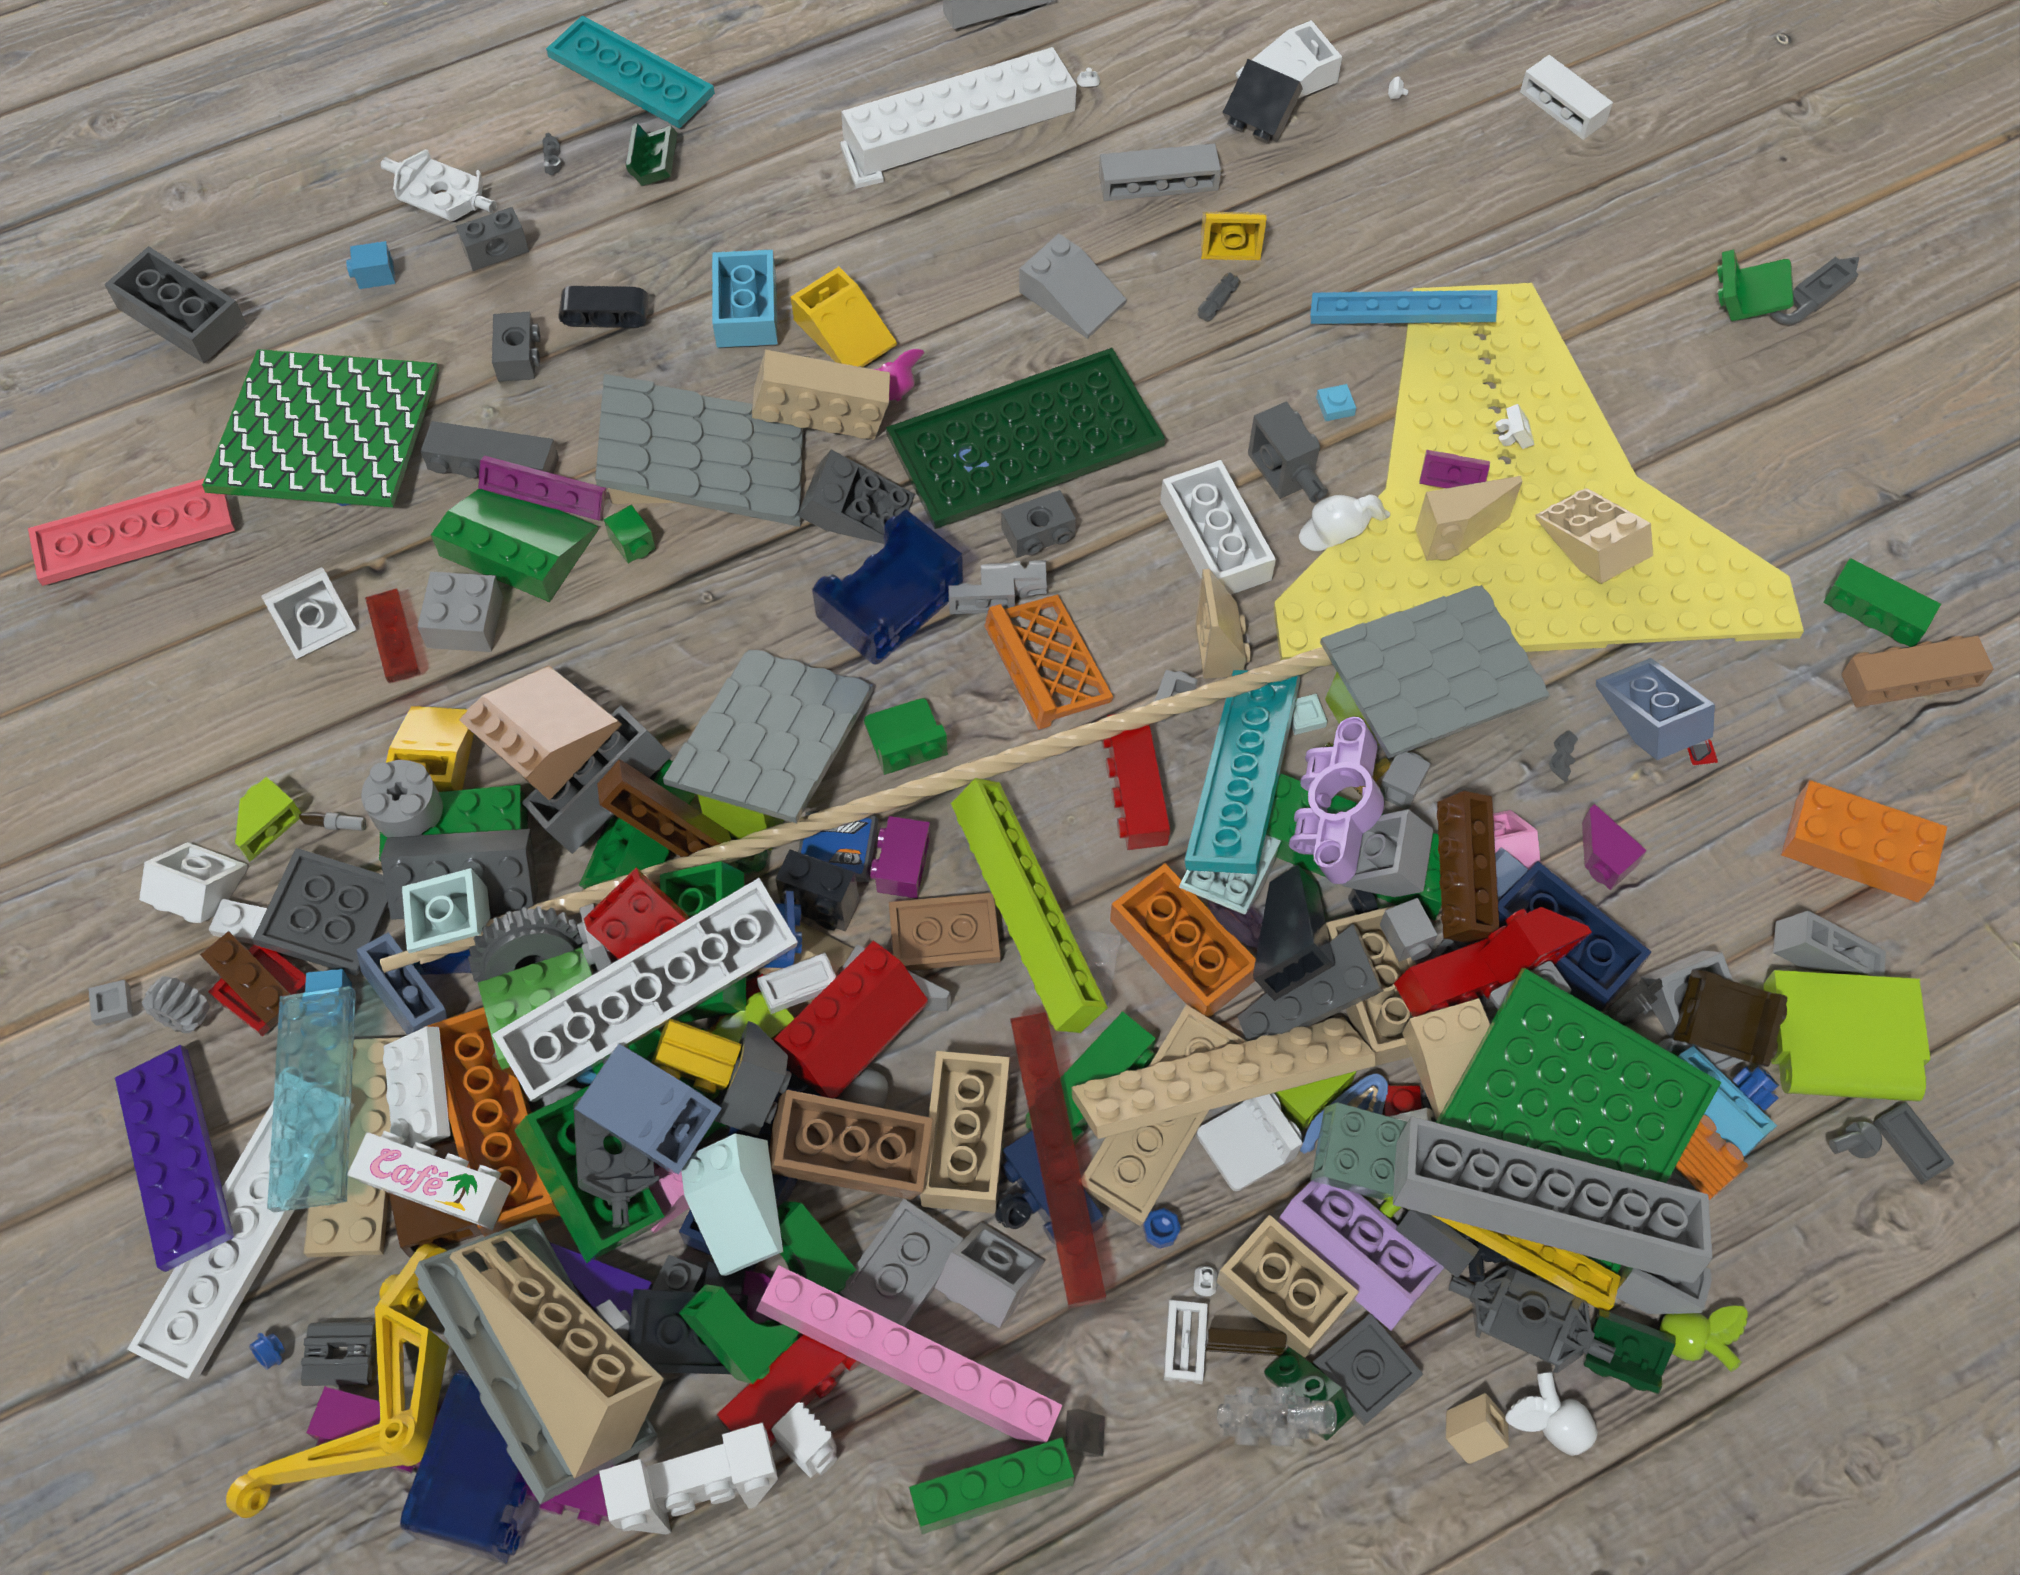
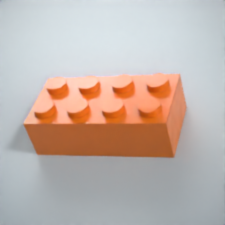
M1809 780L1796 799L1781 856L1919 902L1934 886L1948 826Z
M1164 863L1111 904L1110 922L1188 1006L1209 1018L1255 982L1253 971L1256 958L1195 894L1179 888L1182 880Z

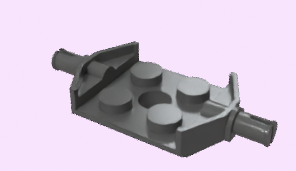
M582 1097L575 1101L573 1104L574 1108ZM574 1109L578 1188L606 1200L608 1205H612L613 1227H627L630 1225L628 1215L630 1199L653 1186L659 1180V1176H654V1162L620 1139L622 1152L616 1155L608 1153L603 1145L604 1138L616 1136Z
M1507 1265L1484 1281L1477 1282L1476 1285L1456 1276L1453 1277L1448 1291L1468 1298L1473 1303L1472 1309L1476 1337L1480 1338L1481 1332L1549 1362L1555 1365L1553 1372L1556 1374L1582 1357L1583 1353L1586 1355L1589 1353L1609 1364L1611 1363L1616 1348L1594 1339L1595 1333L1591 1331L1587 1301ZM1526 1306H1535L1542 1311L1544 1317L1539 1320H1531L1524 1315L1522 1309Z

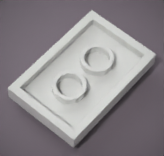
M426 1026L383 1046V1064L386 1068L387 1079L386 1098L389 1104L391 1121L390 1133L404 1138L403 1145L411 1148L414 1147L415 1142L429 1145L450 1136L439 1027Z

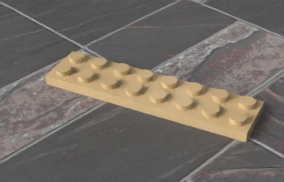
M1343 1017L1330 1018L1322 1023L1308 1027H1295L1287 1033L1271 1036L1265 1035L1256 1040L1240 1044H1229L1221 1049L1205 1053H1194L1189 1057L1170 1062H1160L1155 1066L1135 1071H1125L1120 1075L1100 1080H1090L1085 1084L1073 1086L1072 1097L1097 1139L1373 1067L1375 1066V1053Z

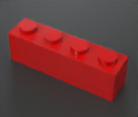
M1150 725L1125 730L1116 736L1101 740L1103 749L1109 748L1110 758H1106L1108 778H1114L1116 788L1111 789L1113 807L1120 808L1121 818H1117L1119 838H1125L1127 850L1167 846L1170 827Z
M1489 939L1412 966L1393 983L1413 1018L1472 1001L1482 995L1489 999L1491 992L1501 987V984L1480 954V951L1490 943Z
M803 1334L769 1366L770 1372L763 1379H757L754 1384H749L717 1413V1416L729 1432L763 1423L771 1448L777 1441L772 1432V1428L797 1403H804L805 1408H807L806 1406L816 1396L820 1399L825 1397L837 1385L835 1379L845 1369L852 1371L861 1362Z

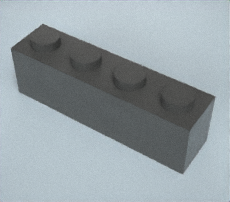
M431 421L421 448V454L428 470L440 474H459L468 478L479 477L480 460L484 456L554 474L559 459L554 440L551 438Z

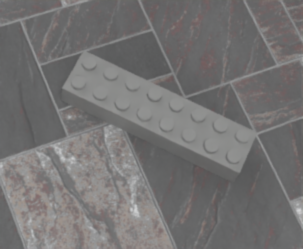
M1412 1116L1396 1142L1393 1205L1689 1283H1694L1712 1260L1708 1194Z

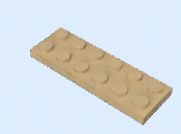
M1186 1005L1149 1067L1155 1066L1160 1062H1170L1189 1057L1194 1053H1205L1221 1049L1229 1044H1240L1247 1041ZM1209 1110L1106 1137L1076 1187L1083 1186L1089 1195L1141 1227Z
M399 1037L327 1040L322 1089L349 1100L354 1104V1107L311 1181L304 1254L308 1258L384 1254L389 1192L366 1185L347 1174L367 1132L380 1137L383 1131L390 1132L391 1121L389 1104L386 1098L387 1079L386 1068L383 1064V1046L400 1039Z

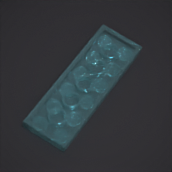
M350 986L280 996L267 1209L273 1213L347 1202L356 991Z

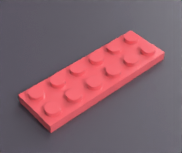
M204 479L30 527L28 532L37 579L44 586L233 532L235 527L227 494L205 493L202 486Z

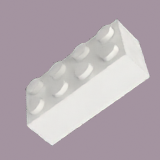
M1221 460L1163 479L1160 502L1200 578H1202L1203 569H1210L1230 595L1272 581L1276 559Z

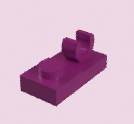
M1426 450L1419 484L1452 488L1486 482L1490 461Z

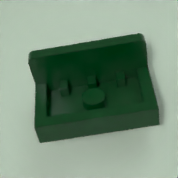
M638 123L632 125L626 168L628 173L641 186L671 177L677 140L675 129L672 126H668L647 134Z
M1599 1309L1591 1331L1595 1333L1594 1339L1613 1348L1615 1347L1616 1350L1610 1364L1588 1353L1587 1355L1584 1354L1583 1365L1599 1376H1610L1628 1383L1636 1390L1659 1394L1662 1389V1375L1675 1348L1676 1337Z

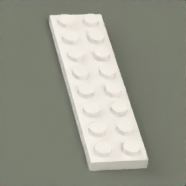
M288 1075L222 1187L234 1238L175 1267L127 1350L196 1383L353 1109L354 1104Z

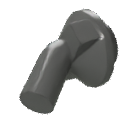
M1859 1121L1845 1128L1847 1131L1845 1135L1829 1141V1146L1834 1154L1848 1150L1858 1158H1870L1880 1151L1882 1135L1874 1124Z

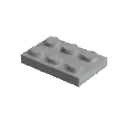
M903 1199L854 1266L857 1270L849 1277L844 1290L840 1291L838 1295L907 1328L934 1290L951 1251L964 1239L906 1199Z

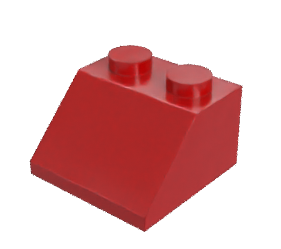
M1543 907L1529 913L1522 909L1506 919L1508 926H1503L1488 936L1490 943L1480 951V954L1501 986L1516 979L1522 968L1531 971L1547 961H1551L1555 965L1591 934L1592 931L1587 925Z

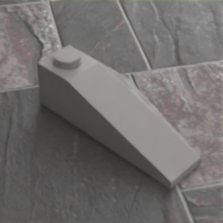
M1674 1168L1667 1184L1697 1191L1680 1171ZM1622 1265L1619 1273L1621 1278L1616 1298L1647 1314L1701 1313L1705 1308L1712 1281L1711 1271L1709 1268H1705L1694 1283H1689Z

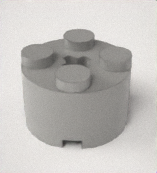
M408 760L377 763L371 768L370 775L365 780L362 788L361 799L363 806L375 827L386 837L421 836L428 828L432 827L433 829L440 820L443 809L442 799L431 776L422 764Z

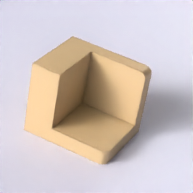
M1484 1393L1446 1412V1439L1461 1457L1471 1464L1509 1447L1508 1423L1503 1412Z

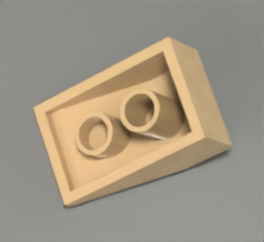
M1521 476L1426 492L1415 528L1426 561L1435 559L1447 560L1457 556L1508 520L1522 484Z
M1203 569L1195 620L1203 678L1231 677L1233 670H1244L1245 663L1250 662L1249 643H1243L1242 637L1246 632L1244 615H1239L1237 602L1210 569Z
M1479 998L1410 1018L1402 1032L1436 1120H1438L1490 1026Z

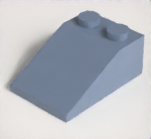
M1652 658L1596 680V687L1634 742L1656 760L1713 737L1715 704Z

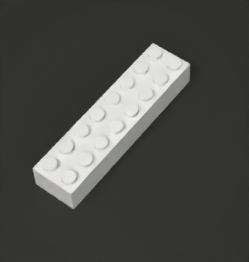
M1051 47L841 111L843 138L847 142L864 176H867L879 170H887L1075 111L1077 85L1054 48Z
M760 878L496 1031L492 1036L530 1101L536 1102L600 1064L604 1059L609 1058L618 1044L627 1048L664 1026L669 1019L674 1020L795 948L798 942Z

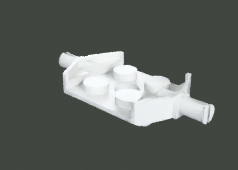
M426 149L405 159L403 162L398 163L387 157L381 161V169L395 174L393 190L396 198L407 204L449 221H455L472 210L476 211L477 208L486 210L489 213H493V210L496 209V201L482 196L483 180L479 170L476 171L477 177L431 159L429 151ZM439 190H447L446 192L435 194Z

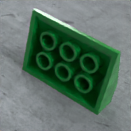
M477 489L446 512L431 533V537L440 557L483 575L495 576L497 581L550 602L599 529L597 525L557 509Z

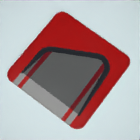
M1705 740L1687 748L1693 766L1718 762L1711 740Z

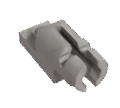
M1046 560L1029 561V565L1025 569L1020 561L981 565V585L964 583L958 586H949L950 614L988 613L989 607L1002 604L1004 609L1014 607L1015 596L1024 598L1046 594Z

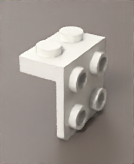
M1274 1093L1245 1100L1240 1105L1200 1126L1196 1133L1198 1140L1233 1191H1240L1296 1158L1303 1145L1301 1141L1302 1135L1298 1127L1292 1121L1288 1122L1281 1112L1280 1102Z

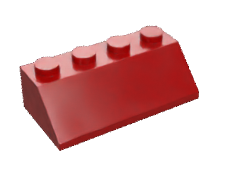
M873 940L774 1038V1042L788 1055L786 1067L822 1097L836 1099L928 1004V999L903 963Z

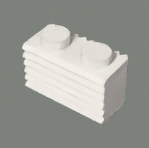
M797 1403L772 1428L777 1443L810 1478L817 1472L823 1475L836 1462L837 1457L835 1454L837 1447L831 1431H827L826 1426H822L820 1420H816L815 1415L810 1413L809 1408H805L804 1403Z

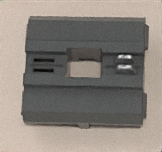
M375 1322L310 1323L307 1328V1336L304 1338V1358L301 1359L302 1386H334L335 1388H341L342 1385H369V1381L372 1380L377 1345L375 1342ZM347 1347V1355L344 1359H333L335 1348Z

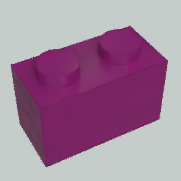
M893 816L888 817L886 828H880L877 847L881 848L879 859L874 858L871 866L870 878L875 879L877 893L918 899L931 839L930 822Z

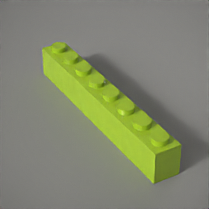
M975 778L951 803L957 817V822L962 827L971 852L975 855L981 868L982 876L993 894L995 904L1005 920L1008 932L1021 955V961L1029 972L1035 991L1040 996L1047 1011L1050 1023L1055 1031L1081 1033L1108 1007L1000 782Z

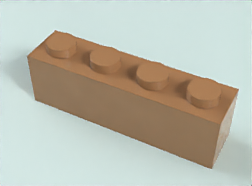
M1956 636L1938 643L1926 641L1909 648L1892 647L1880 653H1859L1850 659L1841 675L1855 707L1858 708L1978 687L1983 684L1994 668L1979 636L1967 638Z

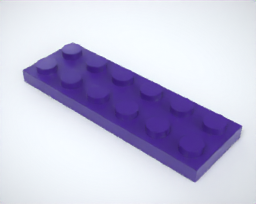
M178 1045L115 1077L156 1265L158 1269L164 1272L234 1238L189 1052L182 1045Z

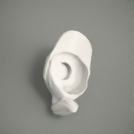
M1345 495L1330 496L1314 506L1312 518L1301 529L1299 540L1303 546L1311 551H1323L1337 544H1343L1346 540L1361 534L1371 517L1383 521L1390 516V512L1384 509L1381 500L1375 495H1366L1359 499Z

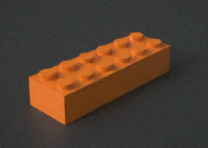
M484 1007L428 1025L429 1027H439L448 1117L459 1157L469 1161L467 1168L478 1171L479 1166L483 1165L502 1173L499 1180L511 1186L493 1230L477 1225L480 1232L486 1237L536 1218L538 1223L561 1216L514 1131L524 1117L532 1112L527 1094L519 1080L508 1073L492 1067V1055L495 1053V1048Z

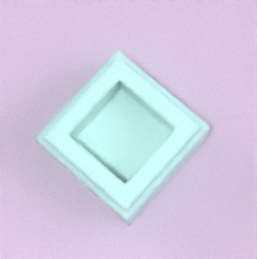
M1317 694L1296 698L1291 720V728L1294 735L1325 728L1327 719Z

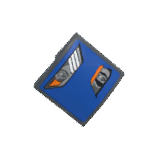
M808 811L805 813V816L819 811ZM868 816L862 820L837 828L822 830L813 836L801 839L798 852L855 872L856 882H867L869 880L879 819L876 816Z

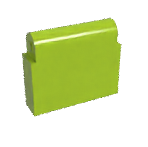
M1774 970L1764 982V991L1788 997L1786 1003L1787 1016L1780 1025L1777 1037V1053L1771 1060L1772 1064H1779L1781 1087L1784 1093L1920 1102L1923 1099L1926 1090L1924 1066L1931 1058L1920 979Z

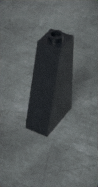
M1299 865L1270 881L1253 978L1274 1001L1335 966L1318 886Z

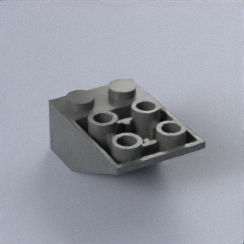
M831 449L817 465L797 516L825 531L895 546L914 494Z

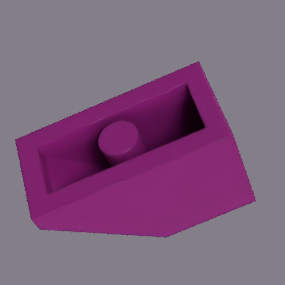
M1595 804L1590 807L1582 822L1584 866L1589 870L1590 875L1595 881L1604 884L1608 889L1612 890L1639 865L1647 850Z

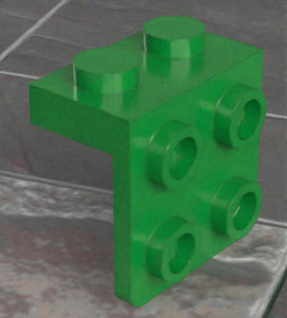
M1734 249L1722 252V265L1717 266L1720 284L1723 283V288L1718 289V297L1721 307H1727L1731 321L1786 310L1794 305L1792 264L1789 259L1741 269Z
M924 698L881 710L864 718L866 730L884 775L948 755L947 735L942 724L937 726L930 706Z

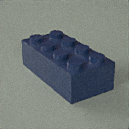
M1537 861L1498 902L1499 928L1508 926L1506 919L1517 911L1525 909L1529 913L1540 907L1587 925L1592 933L1554 966L1571 988V995L1602 1012L1638 973L1652 952Z

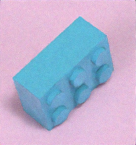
M773 250L712 253V324L717 348L778 345L777 287Z

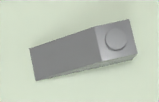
M1805 911L1776 921L1773 953L1797 966L1833 974L1884 977L1886 951L1810 911Z

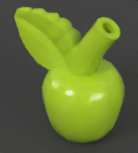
M1726 1306L1713 1312L1708 1319L1700 1313L1665 1314L1659 1331L1676 1337V1345L1672 1352L1674 1356L1686 1361L1695 1362L1700 1360L1707 1350L1717 1357L1730 1372H1733L1742 1364V1361L1726 1345L1736 1342L1740 1335H1743L1744 1327L1747 1325L1748 1311L1743 1306Z

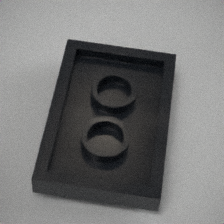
M633 1289L627 1344L656 1372L731 1375L679 1314L698 1292ZM728 1293L746 1315L748 1295Z

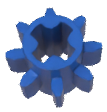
M1757 1066L1752 1072L1747 1067H1744L1732 1079L1738 1085L1737 1088L1764 1111L1779 1098L1773 1093L1779 1087V1084L1760 1066Z

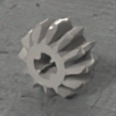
M162 976L151 985L142 1001L146 1013L153 1016L155 1021H159L165 1027L172 1028L175 1032L181 1031L182 1033H191L198 1025H201L210 1008L206 997L199 994L197 989L179 981L177 978H170L168 976Z

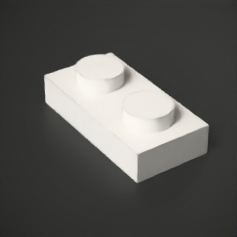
M222 899L209 927V931L213 936L222 937L229 931L238 941L254 944L253 937L267 908Z

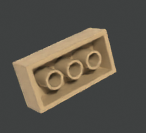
M765 349L754 386L752 418L766 422L794 425L798 428H811L828 433H839L855 436L860 439L868 438L874 440L889 403L890 372Z
M1394 906L1326 922L1330 942L1352 924L1357 927L1384 990L1346 1009L1352 1028L1375 1053V1066L1411 1057L1402 1032L1409 1019L1413 1018L1393 983L1410 967L1415 966L1416 963L1411 957L1399 962L1380 927L1385 910Z
M936 1051L929 1117L933 1118L923 1193L920 1194L922 1207L995 1213L1010 1075V1057Z

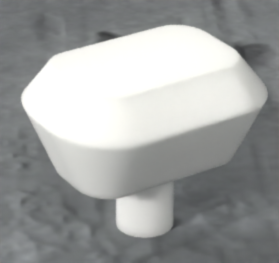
M1087 68L1085 72L1079 74L1077 83L1081 87H1096L1100 83V78L1096 71Z
M1399 76L1393 78L1389 84L1388 95L1390 99H1399L1402 94L1405 96L1408 94V90L1403 88L1404 82Z
M1200 1266L1195 1270L1194 1291L1202 1296H1212L1215 1294L1218 1274L1213 1267Z

